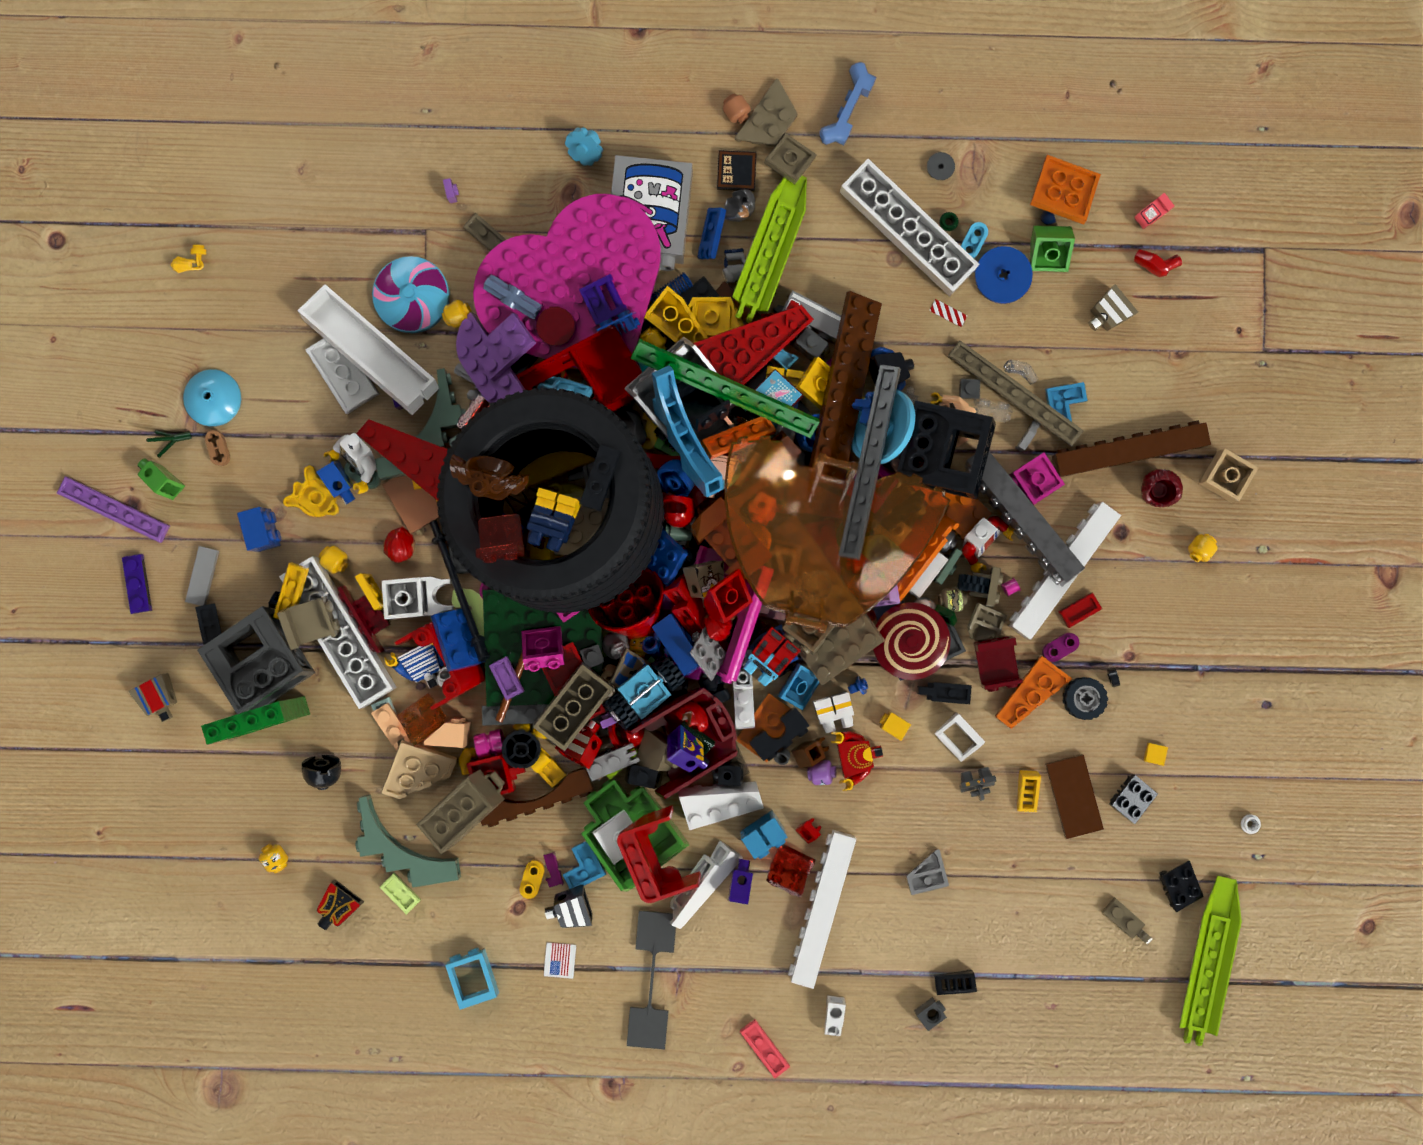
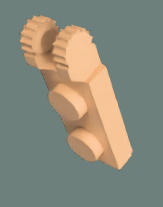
M388 702L371 712L390 743L394 745L396 751L400 745L399 741L403 738L405 741L413 743L409 732Z

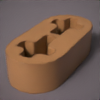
M209 431L205 436V442L210 460L215 465L225 466L230 461L225 437L219 431ZM213 435L219 437V439L216 440L217 447L214 442H211V439L214 438ZM219 453L224 455L222 462L216 460L219 457Z

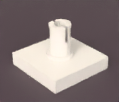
M624 809L592 832L613 865L623 859L617 844L618 835L623 829L633 823Z

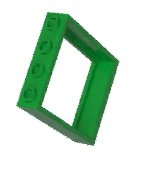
M303 696L278 701L201 725L206 744L209 745L310 715L306 698Z

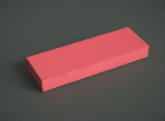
M756 1019L740 1030L742 1036L774 1078H777L790 1068L789 1063Z

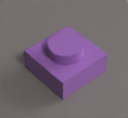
M450 178L444 179L443 183L448 201L450 203L458 202L456 197L459 195L457 184H453Z
M609 712L602 714V718L598 719L602 729L617 723Z

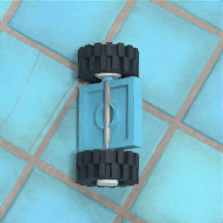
M662 654L650 666L648 664L644 665L617 688L619 693L616 692L604 702V706L613 719L623 729L627 730L669 698L671 694L668 690L674 691L685 682L684 676L678 670V667L674 665L673 661H670L666 655Z

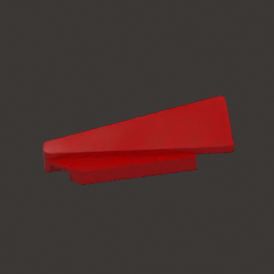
M682 574L664 589V594L675 604L671 610L692 637L694 632H702L705 626L704 617L707 611L706 608H703L702 598H692L690 596L685 576ZM727 639L718 641L725 652H727L729 646Z

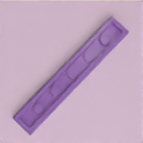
M66 476L57 491V494L159 543L163 542L170 525Z

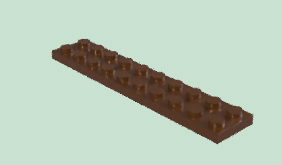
M852 291L846 292L819 417L820 423L817 426L806 479L838 489H843L859 414L858 410L852 408V404L855 403V399H862L882 303Z

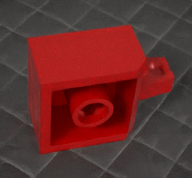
M502 754L466 763L469 776L478 770H481L484 775L496 772L505 782L500 793L501 795L514 792L516 790L514 780L517 779V774L526 772L525 768H514L507 764ZM488 778L498 790V786L492 781L491 778Z

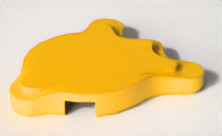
M311 465L304 468L305 482H294L293 493L283 499L284 506L297 507L312 517L337 515L339 512L337 498L332 496L323 481L318 477L315 468Z

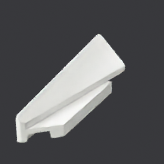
M722 841L718 842L711 857L704 854L690 873L693 874L700 871L699 887L674 895L670 901V908L673 909V919L670 921V924L681 929L738 865L739 859L743 857Z

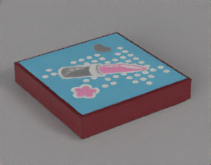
M776 369L755 389L791 407H794L803 397V394Z

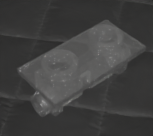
M985 398L973 401L975 406H977L975 408L977 414L989 416L990 413H993L992 417L995 421L1004 423L1010 421L1011 414H1008V412L1013 413V409L1008 403H991L990 400Z

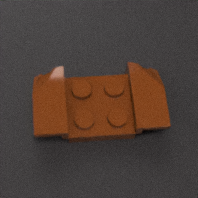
M721 497L708 507L691 525V533L697 545L699 546L706 540L729 566L724 572L725 577L738 568L745 580L772 557Z

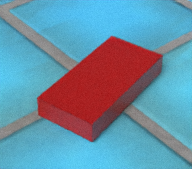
M1092 592L1058 612L1066 626L1070 628L1102 610V607Z

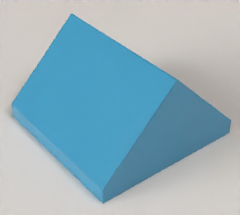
M796 663L778 693V697L804 710L820 682L812 671Z

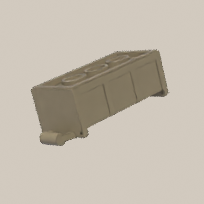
M478 770L465 778L416 825L440 854H443L455 846L505 800L500 794L505 782L496 772L484 775L481 770ZM488 777H490L493 780V782L498 786V790L488 779Z

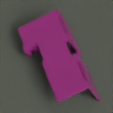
M552 852L543 855L551 876L546 878L549 888L560 884L563 886L564 880L561 870H558L559 863L556 853Z

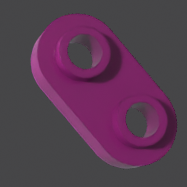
M1064 633L1047 643L1042 649V655L1048 661L1056 662L1079 647V638L1073 633ZM1068 639H1071L1073 641V644L1071 646L1067 645ZM1052 649L1056 650V655L1054 656L1050 653Z

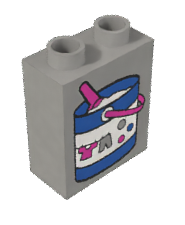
M615 155L611 194L633 202L646 213L656 228L661 245V264L659 270L673 271L675 263H684L693 178L692 163Z

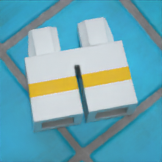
M849 692L832 695L831 699L830 697H825L812 701L819 723L822 724L826 733L836 731L834 721L841 719L843 728L853 726L852 715H854Z

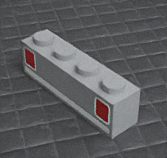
M792 290L782 311L802 305L814 319L807 327L818 333L817 335L826 341L830 339L836 343L841 315Z

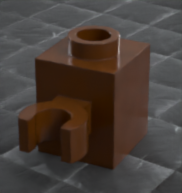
M824 737L817 738L815 741H805L791 750L799 768L813 767L826 758L824 752L829 750V746H821V742L825 740Z

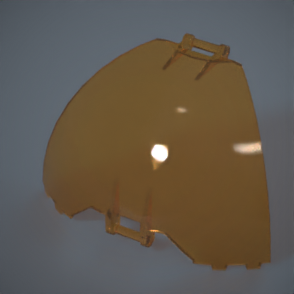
M747 436L739 437L737 442L731 443L725 473V509L731 542L741 569L756 596L765 608L785 613V624L788 625L796 624L825 633L827 624L846 627L870 611L901 581L920 557L937 530L951 501L945 496V490L938 486L935 489L928 487L922 483L923 478L914 473L909 477L897 471L896 474L877 479L860 560L840 557L839 551L855 483L853 478L858 469V462L843 461L828 457L825 453L820 452L814 468L799 466L783 445V441H771V436H761L759 440L748 441ZM824 464L848 470L845 480L821 474ZM794 614H798V615H802V616H806V617L818 619L819 622H818V621H814V620H810V619H806V618H802V617H798V616H794Z

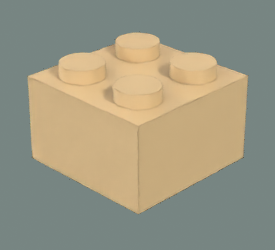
M1222 449L1215 454L1199 484L1231 503L1238 502L1256 474L1258 467L1231 451Z

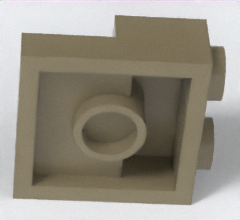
M806 598L782 628L783 633H785L783 636L791 643L794 641L800 645L799 649L804 654L808 655L811 653L814 655L824 643L825 638L837 625V621Z

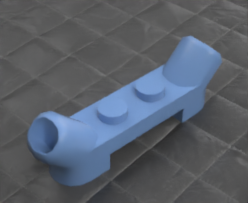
M858 62L850 67L849 73L854 89L853 91L849 89L845 101L847 103L845 108L841 106L837 114L838 122L820 129L819 133L823 144L828 145L837 142L843 146L845 145L853 125L847 123L860 95L868 98L877 78L868 73L865 63Z

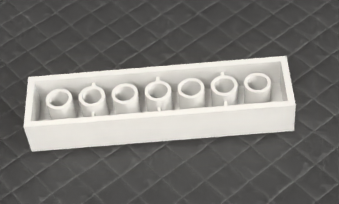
M869 159L841 186L840 193L949 297L979 266V263Z
M312 556L299 564L309 568L299 604L327 596V599L332 602L334 619L337 618L340 624L339 633L335 637L330 635L317 640L359 709L365 708L397 687L376 652L369 648V640L366 635L363 636L358 629V622L348 613L349 607L346 602L343 603L339 598L337 587L326 569L319 564L320 559ZM286 572L279 576L282 582L284 581Z

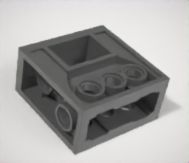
M264 606L260 607L197 650L237 714L269 705L315 674L314 669L300 647L290 650L280 620L273 618L275 609ZM256 632L264 646L240 662L232 648Z

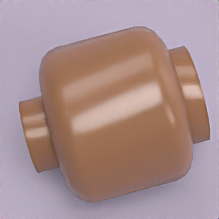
M732 94L724 100L723 111L731 123L739 122L742 124L749 118L748 114L751 111V107L742 95Z

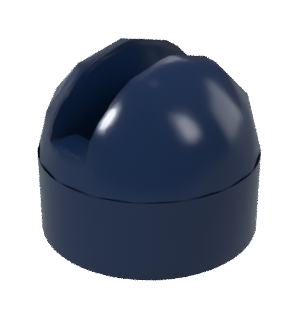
M1044 211L1041 214L1042 223L1046 225L1056 223L1055 215Z

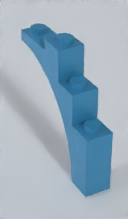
M669 365L653 372L652 379L655 398L652 400L654 413L667 428L668 442L680 454L682 470L706 498L723 490L722 474L706 454L686 415L676 385L674 370Z

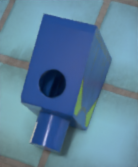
M339 460L333 461L316 471L334 498L340 495L345 505L355 500L354 495L350 491L353 488V483L346 475ZM338 481L342 483V488L338 487Z

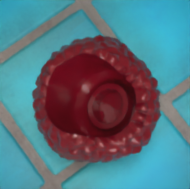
M1156 469L1144 476L1141 494L1146 504L1164 508L1176 504L1182 498L1183 485L1180 477L1173 471Z

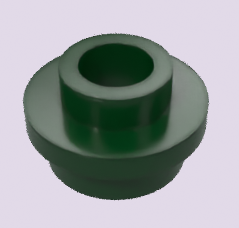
M952 212L944 213L939 220L940 227L948 232L955 230L959 223L958 217ZM945 220H951L952 224L947 225Z

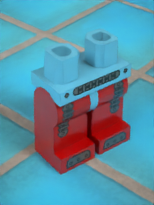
M770 627L753 649L743 667L750 675H752L757 667L760 668L763 673L757 680L764 686H767L772 680H776L801 651L790 641L785 640L774 654L773 652L785 637L773 627Z

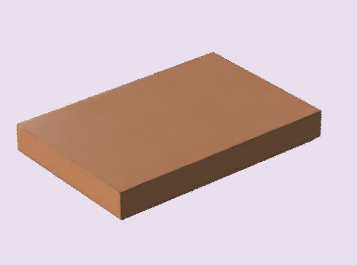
M407 475L392 478L382 484L410 534L430 524L431 521L440 518L438 516L436 499L422 488L414 490L413 482Z

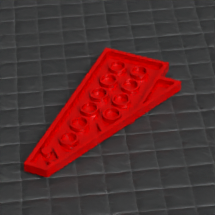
M798 305L694 342V344L718 374L745 385L814 319L802 305Z

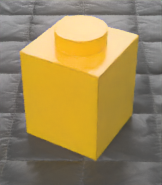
M890 711L888 714L884 713L879 721L881 729L902 741L911 726L910 723Z

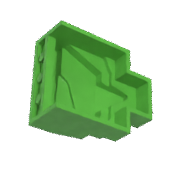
M614 779L613 781H606L602 785L601 790L598 792L594 791L586 797L587 800L584 802V805L596 822L592 821L584 827L585 831L581 834L620 891H630L635 887V884L624 858L613 865L592 832L623 809L632 822H635L643 815L660 810L663 807L658 804L646 787H636L630 792L631 796H629L619 781ZM672 819L660 823L658 829L648 835L660 866H663L690 845Z

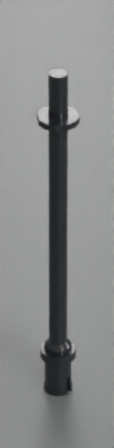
M437 520L431 521L430 526L435 536L432 539V544H438L472 635L470 644L474 647L479 662L488 660L490 655L484 642L486 639L478 632L445 544L446 535L441 533Z

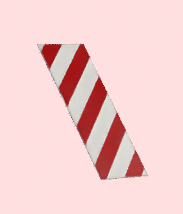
M935 299L930 309L931 312L962 327L967 318V315Z

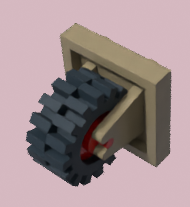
M992 567L990 575L973 572V576L959 574L957 589L970 592V596L986 598L985 606L993 608L995 604L999 603L1000 592H997L998 585H1002L1004 573H1000L1001 568Z

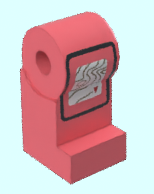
M1164 192L1134 218L1141 228L1145 229L1175 206Z

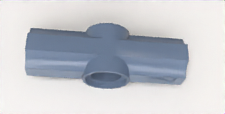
M492 274L484 283V290L501 299L502 303L512 309H517L532 319H535L539 314L542 305L526 296L523 291L515 286L508 285Z

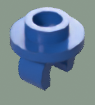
M857 676L855 678L856 683L848 687L849 692L853 694L860 691L864 695L867 693L866 689H868L867 681L865 678Z

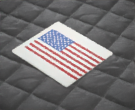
M547 942L544 976L573 979L576 945Z

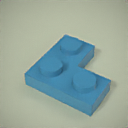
M1084 382L1045 389L1047 404L1071 422L1069 405L1088 401Z
M586 841L572 847L579 866L563 873L569 889L583 884L585 886L606 875L600 860Z

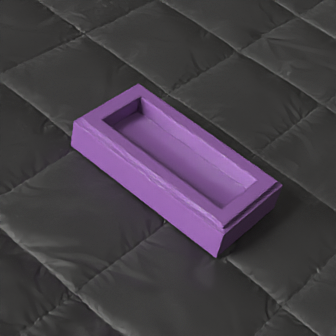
M508 656L489 665L505 700H509L524 692Z

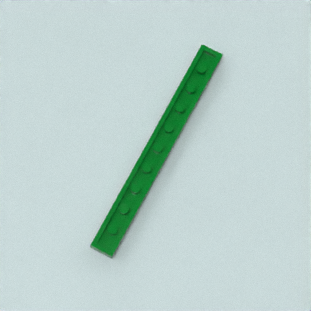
M642 339L638 340L631 355V359L657 371L670 365L674 370L675 379L725 401L729 400L730 403L806 437L811 438L820 423L819 419Z

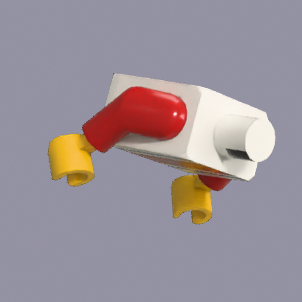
M992 516L988 519L983 517L965 536L962 553L969 564L972 565L971 570L975 573H980L981 568L987 569L984 564L978 562V558L1002 532L1006 538L1013 541L1011 535L1015 529L1008 526L998 516Z

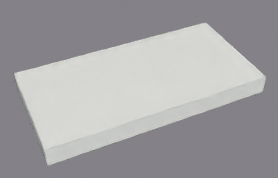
M324 338L305 349L345 414L351 413L379 395L369 377Z

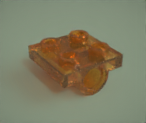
M429 693L397 715L410 743L414 746L446 723L444 720L446 718L440 707L431 710L430 707L436 703Z

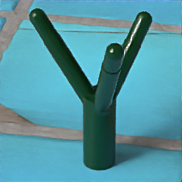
M155 430V434L165 437L147 438L146 441L171 440L157 454V457L160 458L174 443L192 439L191 432L173 435Z

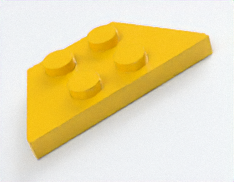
M692 297L688 305L707 337L744 325L741 317H735L737 309L731 297Z

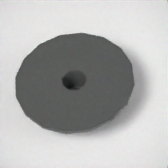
M943 152L933 154L927 162L928 173L936 180L943 181L948 179L955 171L954 159L949 154Z

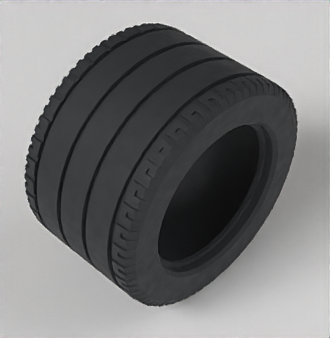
M535 388L523 390L522 393L515 392L512 395H506L504 399L500 398L496 402L490 403L488 408L484 407L481 412H477L474 415L475 417L470 419L468 424L461 428V433L458 432L456 439L452 441L451 449L448 448L447 455L443 459L444 465L441 466V474L438 477L440 483L437 486L438 492L436 497L439 499L437 506L438 516L441 517L439 520L442 532L446 535V541L451 551H454L453 554L460 564L474 578L490 589L529 608L545 612L566 613L568 611L571 613L584 611L583 609L588 610L600 606V603L604 604L616 598L617 594L620 595L630 588L629 585L633 584L642 575V570L645 571L652 560L651 556H654L659 545L657 541L658 539L660 540L663 529L664 500L658 475L650 459L627 425L612 410L595 399L592 401L590 397L580 393L575 394L573 391L556 390L555 388H541V390ZM600 445L621 451L609 486L607 511L600 527L590 540L579 549L568 555L550 560H532L518 556L510 545L504 530L503 505L505 499L494 500L484 496H475L471 492L469 485L461 484L458 478L452 477L450 471V460L453 454L466 462L474 456H489L503 459L513 464L514 470L512 475H517L529 463L550 453L569 451L596 458Z

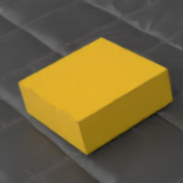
M1147 742L1144 761L1164 766L1168 747Z

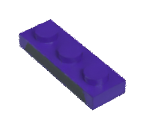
M138 554L122 557L130 613L136 614L152 611L144 555Z

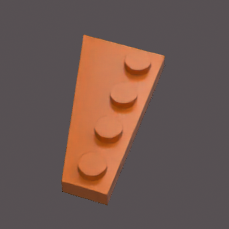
M1040 656L1023 678V683L1018 685L995 717L1012 729L1031 714L1034 709L1042 705L1045 700L1058 692L1061 687L1069 683L1072 678L1046 658Z

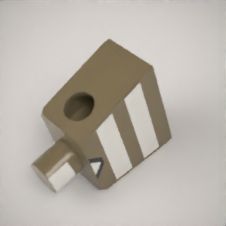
M1115 284L1090 310L1095 317L1088 324L1094 331L1101 326L1108 331L1130 319L1138 311Z

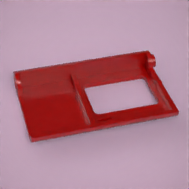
M610 325L516 376L525 390H532L533 386L572 366H577L587 384L593 389L594 397L592 401L595 399L608 409L615 411L634 401L624 388L637 378L642 371L637 362L631 359L632 354L616 327Z

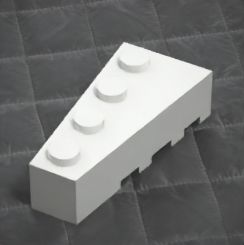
M756 781L743 782L741 786L713 784V786L702 787L701 785H694V787L683 788L678 791L689 830L764 808Z

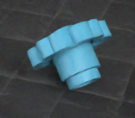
M577 127L567 135L565 145L569 148L568 154L574 161L580 160L582 165L592 166L594 162H597L602 157L603 148L599 145L601 140L595 131L587 130L584 127Z

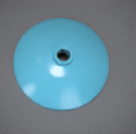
M214 369L204 370L194 375L187 383L183 394V402L187 413L194 421L205 426L216 427L228 423L238 413L241 405V391L237 382L229 374ZM207 393L211 395L209 399L205 397Z

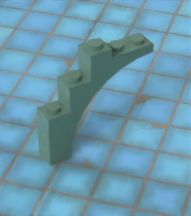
M445 368L437 369L439 389L432 415L426 426L417 435V438L446 448L445 444L448 443V438L443 430L464 426L467 415L465 409H462L459 404L453 405V403H456L454 392L450 391L449 385L452 384L451 374L447 373ZM385 457L375 459L380 480L405 476L401 470Z
M371 794L359 798L357 809L362 816L360 828L364 835L357 837L355 845L357 852L360 853V857L383 853L384 856L381 857L383 868H386V872L403 869L410 870L407 872L409 883H412V888L456 881L461 878L459 858L442 859L428 857L408 849L392 837L383 826L374 809Z

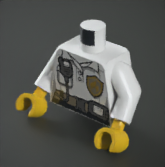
M356 433L344 435L339 438L332 450L324 453V457L330 456L329 463L339 459L340 453L361 477V482L353 484V490L358 489L357 494L365 493L368 491L367 483L370 482L375 470H377L373 453Z

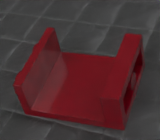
M1012 635L974 642L981 687L988 692L998 691L999 687L1004 686L1006 688L1018 687V684L1023 683V679L1018 674L1014 646L1017 645L1016 638Z

